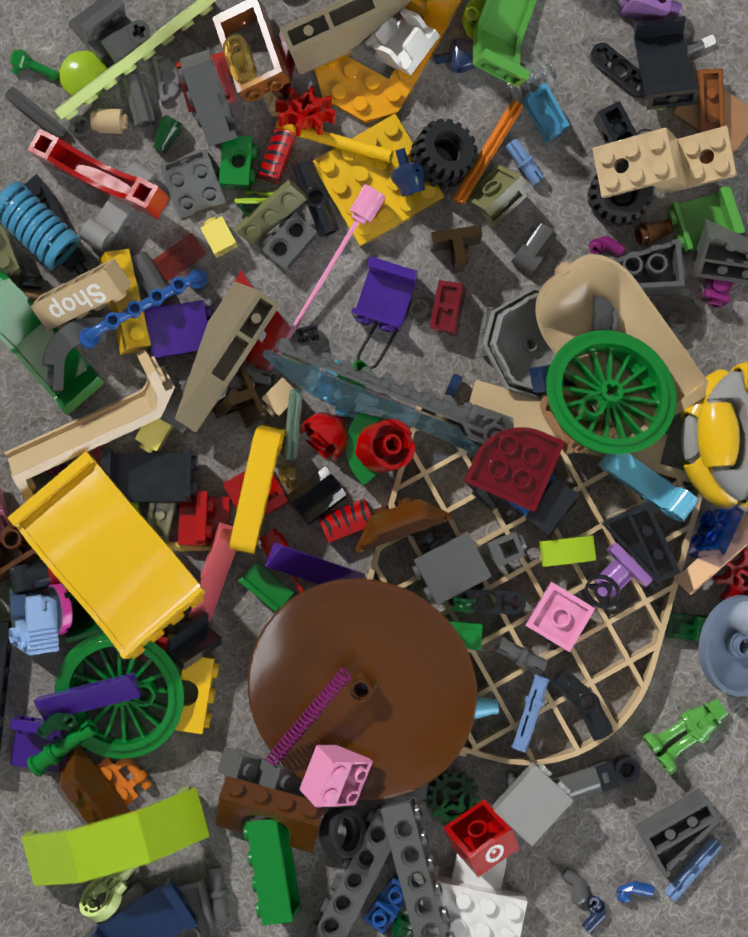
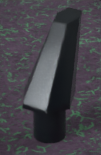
M466 483L473 490L471 494L490 510L494 511L497 508V504L489 492Z

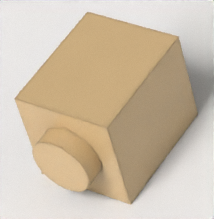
M283 377L261 398L265 402V410L272 417L277 414L281 418L288 411L289 393L294 388Z

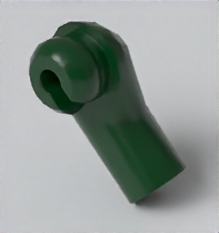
M55 713L37 728V733L42 738H46L54 730H70L76 724V717L70 713Z

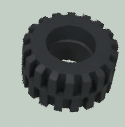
M443 118L437 119L436 122L431 121L413 142L410 151L412 160L410 162H417L422 166L424 183L429 181L430 186L435 187L439 185V188H445L447 185L449 188L453 187L475 165L478 148L473 143L476 140L474 136L470 137L468 128L463 129L461 127V123L457 122L455 124L452 119H447L444 122ZM435 146L445 149L450 154L452 161L443 159L437 153Z
M628 161L618 162L616 171L618 173L626 172L629 167ZM597 174L593 178L588 190V204L592 206V213L594 215L597 214L599 216L598 220L601 222L604 220L609 226L617 224V227H622L624 224L630 225L635 220H638L649 208L648 206L653 199L651 195L654 192V188L651 186L634 190L633 202L629 206L620 207L614 205L608 197H601Z

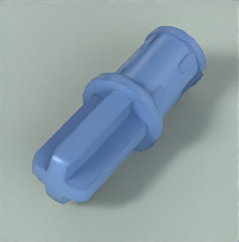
M518 139L512 140L506 146V149L518 165L517 169L522 170L532 186L545 178L532 160L534 157L529 156Z

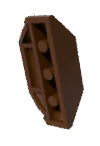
M412 496L399 500V506L389 509L388 505L374 509L375 515L370 516L355 548L356 552L360 553L453 519L452 515L420 499L413 501Z
M80 745L63 756L60 763L57 791L83 825L131 812Z

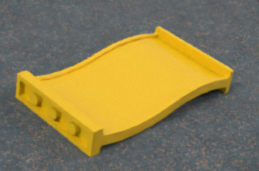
M87 451L7 517L49 569L95 620L120 652V656L123 659H129L130 657L135 659L144 652L145 648L143 646L150 640L152 642L158 640L165 633L163 629L170 623L174 625L185 616L183 612L188 607L194 608L204 600L202 595L207 591L98 464L94 456Z

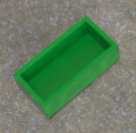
M253 815L244 826V837L246 841H249L250 846L248 863L250 867L253 866L254 871L252 888L254 892H257L258 902L256 903L257 917L261 918L262 926L293 922L302 906L292 847H288L290 831L284 824L273 818Z

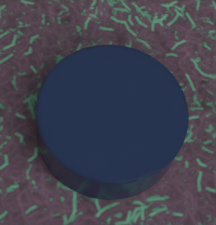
M456 373L453 374L445 396L451 395L454 399L463 376Z

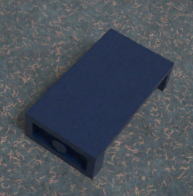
M171 876L95 927L91 937H175L186 928L188 931L198 925L199 918Z

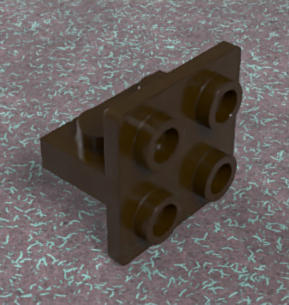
M246 369L239 371L228 384L230 392L226 393V397L220 399L219 405L213 409L217 419L239 410L246 428L252 426L266 415L265 404L258 397L255 391L254 380L251 375H248Z

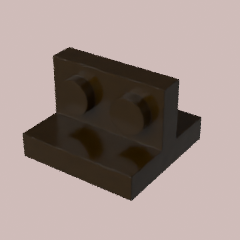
M481 225L431 232L429 240L430 251L450 249L454 273L464 271L465 265L468 264V259H470L468 246L479 245L483 235Z

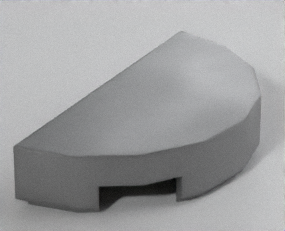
M153 55L152 60L161 104L171 101L177 95L181 83L176 65L162 55Z
M593 295L592 331H617L619 319L616 308L606 298Z

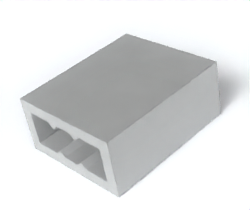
M534 762L524 770L492 805L493 810L531 846L538 841L574 801L569 795L571 790L562 781L556 783L550 778L553 773L544 764L541 763L538 766Z

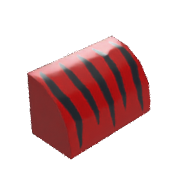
M274 129L257 178L277 185L281 184L296 142L295 132Z
M363 498L327 512L319 520L326 539L330 543L365 529L371 514Z

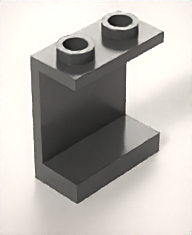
M468 531L413 559L415 565L411 566L418 580L424 579L427 587L423 590L429 601L435 600L437 605L492 577Z

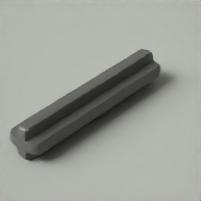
M9 88L5 97L50 134L61 140L67 136L68 130L16 88Z

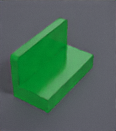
M257 561L238 580L275 612L294 593Z

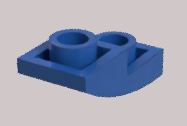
M394 874L363 917V920L382 934L395 920L399 910L405 904L397 875Z

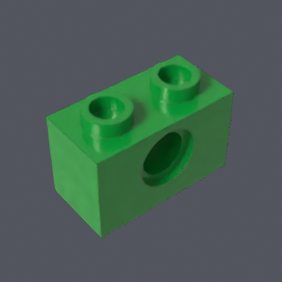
M237 135L235 139L222 142L219 176L221 189L251 191V184L256 183V169H252L253 160L258 158V145H254L252 136ZM237 159H244L246 161L245 165L241 168L234 167L233 163Z

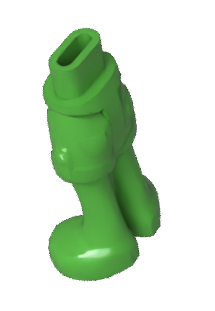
M716 698L709 704L705 702L697 708L687 709L680 715L681 720L666 731L659 734L649 732L642 738L653 754H657L655 758L669 775H672L677 770L675 759L678 755L697 742L699 744L706 742L716 727L722 724L721 720L729 714ZM686 731L687 734L669 748L661 751L665 744Z

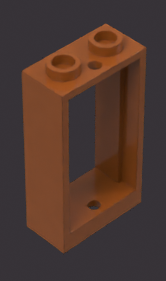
M246 0L212 17L237 92L247 103L256 101L262 95L279 90L285 84L291 82L266 9L260 0ZM258 20L275 69L244 83L228 35Z

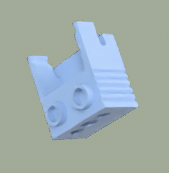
M9 588L12 627L8 630V637L12 645L29 656L59 651L57 601L39 591L29 593V597H26V594L13 595L12 588Z

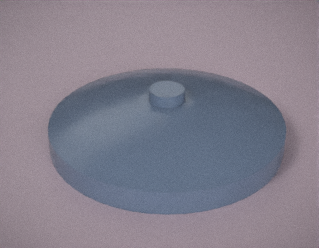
M747 595L732 596L719 603L707 617L699 639L700 665L709 683L723 693L739 697L748 696Z

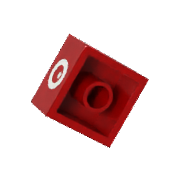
M485 799L443 827L452 848L477 877H480L519 849L513 830Z

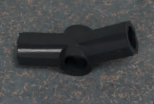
M564 667L559 671L550 684L577 707L593 741L601 740L613 733L614 731L600 704L599 697L567 668ZM591 695L593 699L592 704L586 708L582 707V697Z

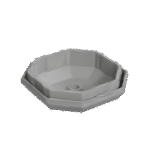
M532 287L491 311L482 346L506 390L540 399L543 397V393L546 392H533L529 369L551 364L555 354L544 340L538 327L536 300L540 289ZM528 340L533 344L531 349L527 347Z

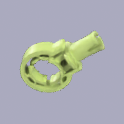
M137 867L93 880L81 895L79 902L81 913L93 922H102L111 917L121 903L122 894L128 888L126 886L127 879ZM106 892V900L100 905L101 909L98 907L94 908L92 899L96 900L100 893Z

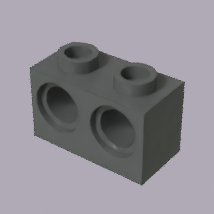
M295 212L291 217L287 216L279 224L280 229L275 235L270 234L263 242V253L284 272L291 268L318 237L317 231ZM294 227L303 229V233L299 237H292L290 231ZM279 245L287 248V252L282 256L274 254V249Z

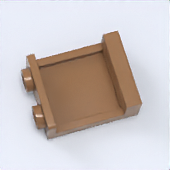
M576 384L568 386L571 388H578ZM547 392L543 393L540 403L542 415L554 436L566 441L562 449L565 455L584 451L586 448L572 440L559 426L550 408ZM563 394L565 403L584 399V397ZM590 404L586 405L588 411L596 413ZM569 409L574 418L579 416L578 411ZM599 417L592 432L602 436L603 421ZM583 419L579 421V423L587 430L589 429L592 423L584 421ZM613 423L609 424V438L612 437L615 430Z

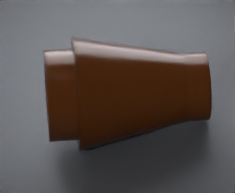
M669 219L640 223L634 229L637 243L640 246L645 245L647 247L666 235L673 233V225Z

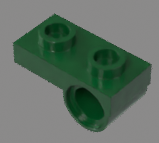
M671 612L665 637L699 642L701 630L709 615Z

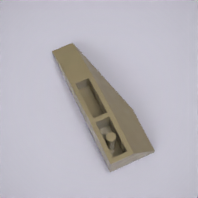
M339 0L281 27L280 30L298 72L302 75L347 54L412 0Z
M238 282L233 283L206 325L174 420L194 433L198 431L279 308V303L259 290Z

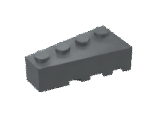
M680 238L663 245L651 246L643 251L628 253L620 258H612L635 278L647 296L679 295L685 286Z

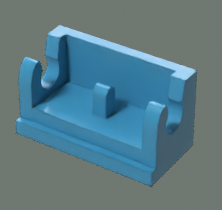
M546 82L540 85L534 93L530 91L526 94L522 102L545 143L567 132L570 124Z

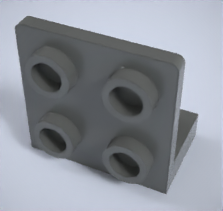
M206 149L161 166L162 175L180 218H185L225 202V197Z

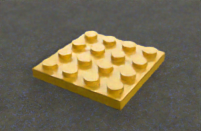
M396 114L352 138L393 150L394 154L390 163L340 148H334L313 160L321 182L349 229L355 221L351 217L353 213L350 211V208L365 184L386 196L372 222L366 221L364 225L359 223L352 235L360 247L445 198L439 186L432 187L429 181L424 183V191L405 197L401 196L400 190L392 182L391 173L399 166L395 151L405 148L410 163L412 160L410 151L413 144Z

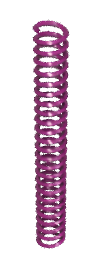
M340 668L337 676H333L334 679L330 680L331 683H327L328 687H324L321 694H318V698H315L312 705H309L306 713L303 712V716H299L300 720H296V723H293L294 727H290L291 731H287V734H284V738H281L278 745H275V749L269 752L266 760L270 764L279 765L283 758H285V754L289 753L292 747L301 739V736L307 732L310 725H313L316 718H319V714H322V711L326 709L325 707H328V703H331L335 696L338 695V692H341V689L347 684V681H350V675L345 669ZM342 671L347 674L348 679L341 673Z

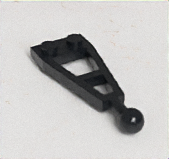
M37 174L24 183L28 188L27 190L32 191L33 197L35 196L40 199V203H44L47 200L55 216H58L61 219V223H66L68 229H71L53 193ZM78 246L74 252L75 257L70 261L67 260L62 265L70 272L75 270L80 276L88 272V270L83 265L87 260L80 246Z

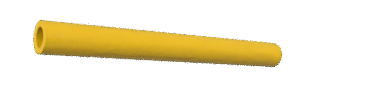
M277 120L276 129L295 132L296 125L286 124L283 127H279ZM313 128L302 130L301 136H299L389 163L392 161L394 154L393 150L323 131L322 135H318Z

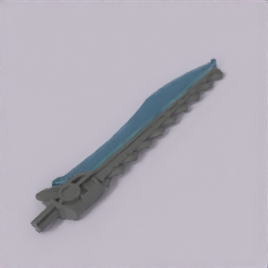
M280 338L275 348L311 363L310 366L268 349L263 351V357L290 381L336 408L361 412L385 419L399 420L408 426L438 437L474 455L490 437L503 430L514 428L513 417L476 404L473 406L472 402L464 403L460 407L451 395L438 399L431 388H425L423 391L418 392L411 381H403L401 385H397L391 374H383L382 377L377 378L370 367H362L363 369L357 371L350 360H342V362L337 364L330 353H321L317 357L308 345L301 346L297 350L288 338ZM320 367L463 424L468 437L476 441L465 437L460 426L323 372L320 370Z

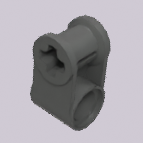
M135 20L114 31L100 42L116 63L149 38L150 29L146 22ZM139 28L141 32L138 36L134 37L132 33L135 29Z

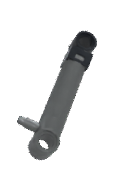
M620 755L615 758L613 763L607 759L592 764V767L553 780L556 783L562 781L571 790L569 794L571 798L575 799L600 790L606 792L620 787L618 779L624 783H633L640 777L641 768L639 763L631 756ZM625 763H631V771L628 774H621V766ZM513 771L506 773L509 787L516 780ZM500 794L495 799V802L502 796V794Z

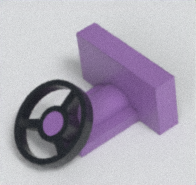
M612 543L606 549L614 560L599 575L591 577L585 585L587 599L591 604L599 608L613 607L620 598V590L632 578L641 586H647L653 580L618 543ZM594 580L597 584H590V582ZM589 589L595 590L597 596L603 598L604 604L595 601L591 597ZM617 594L616 600L609 604V596L613 598Z

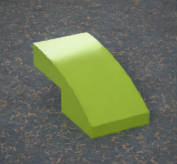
M593 535L539 542L542 567L596 561Z

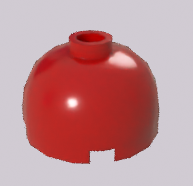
M327 412L315 413L307 418L299 428L301 435L305 432L311 439V441L306 440V443L325 459L331 456V461H335L346 449L348 441V431L345 427L346 422L337 414L333 415Z

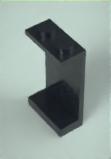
M685 16L643 20L635 23L634 44L647 110L697 104L700 87L699 82L693 81L683 34L686 21Z
M101 448L100 466L131 503L194 502V495H197L198 480H194L195 470L199 469V457L195 455L192 448H186V453H115L111 448Z

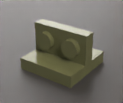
M496 164L478 181L466 203L474 207L485 223L493 229L528 196L522 187L526 182L521 175Z

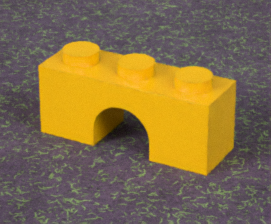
M205 655L187 669H182L181 680L191 681L197 686L198 698L193 703L183 704L181 718L175 730L203 734L205 728H210L212 713H208L209 703L214 704L216 689L212 688L213 678L218 679L220 664L216 663L217 657Z

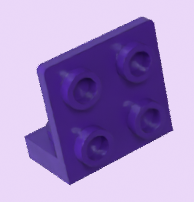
M18 715L12 718L10 729H15L16 731L10 764L29 768L27 759L32 755L36 756L42 752L47 744H55L66 736L67 730H54L46 738H42L37 733V728L45 722L43 718ZM60 763L52 765L45 771L58 773L60 771Z

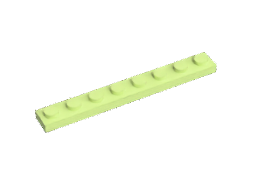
M216 0L195 1L152 34L145 42L133 49L130 54L113 64L61 104L53 113L59 120L65 117L68 121L79 112L76 109L82 103H85L87 106L98 98L96 93L104 88L107 91L117 83L115 78L121 73L125 76L137 68L134 63L141 58L146 61L156 53L154 48L160 43L163 46L170 43L175 38L173 33L180 28L182 31H185L194 24L192 19L198 14L203 17L213 9L211 4Z

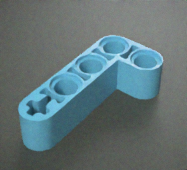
M605 453L598 463V466L675 521H684L699 501L692 493L682 487H675L630 454Z

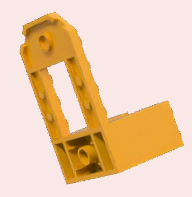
M412 0L404 7L419 14L425 24L435 29L440 35L412 75L394 69L388 79L348 57L349 51L344 56L314 69L322 98L331 95L333 106L363 123L387 116L390 117L393 114L397 115L463 0Z

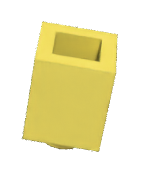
M212 217L204 222L205 226L201 227V230L216 258L238 247L223 217Z
M161 419L142 426L135 437V440L141 442L138 447L149 453H152L153 450L160 452L174 427Z

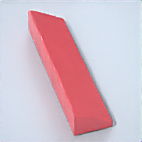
M219 522L198 581L207 592L202 595L204 600L194 608L189 607L187 612L188 619L192 620L203 611L209 614L208 621L212 619L236 550L229 548L233 526Z

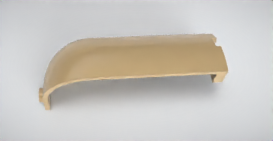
M589 254L578 258L571 264L566 260L554 269L557 274L550 278L538 293L536 319L544 340L555 355L571 339L592 331L593 295L601 296L610 301L617 310L619 319L617 332L625 333L641 340L650 346L667 365L676 389V410L674 416L706 396L708 380L638 282L622 265L606 256ZM595 352L605 378L606 353ZM585 354L578 357L596 377L589 356ZM614 357L612 358L611 380L615 379L622 365ZM573 363L566 367V370L588 381ZM625 368L618 382L620 384L623 383L632 374ZM634 379L623 389L625 390L641 385L636 379ZM646 391L628 395L651 400ZM632 405L633 407L641 410L642 412L650 415L651 417H654V408ZM603 411V413L600 415V419H601L602 421H603L604 411ZM627 413L643 432L649 428V424ZM619 417L626 438L636 436ZM614 430L613 437L619 439L616 430Z

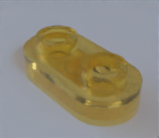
M234 34L229 36L223 44V52L230 74L238 83H249L254 79L257 72L250 46L241 35Z

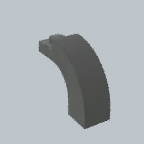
M89 317L75 320L61 328L51 339L42 361V366L52 367V371H47V385L51 386V391H63L65 358L72 348L81 345L79 342L80 332L84 328L94 327L104 321L105 318ZM106 331L100 334L98 345L106 343Z

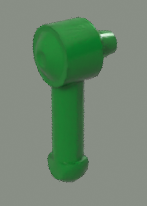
M22 49L13 50L9 61L12 65V73L19 75L21 70L29 68L48 77L50 80L58 81L60 79L59 71L31 59V56Z

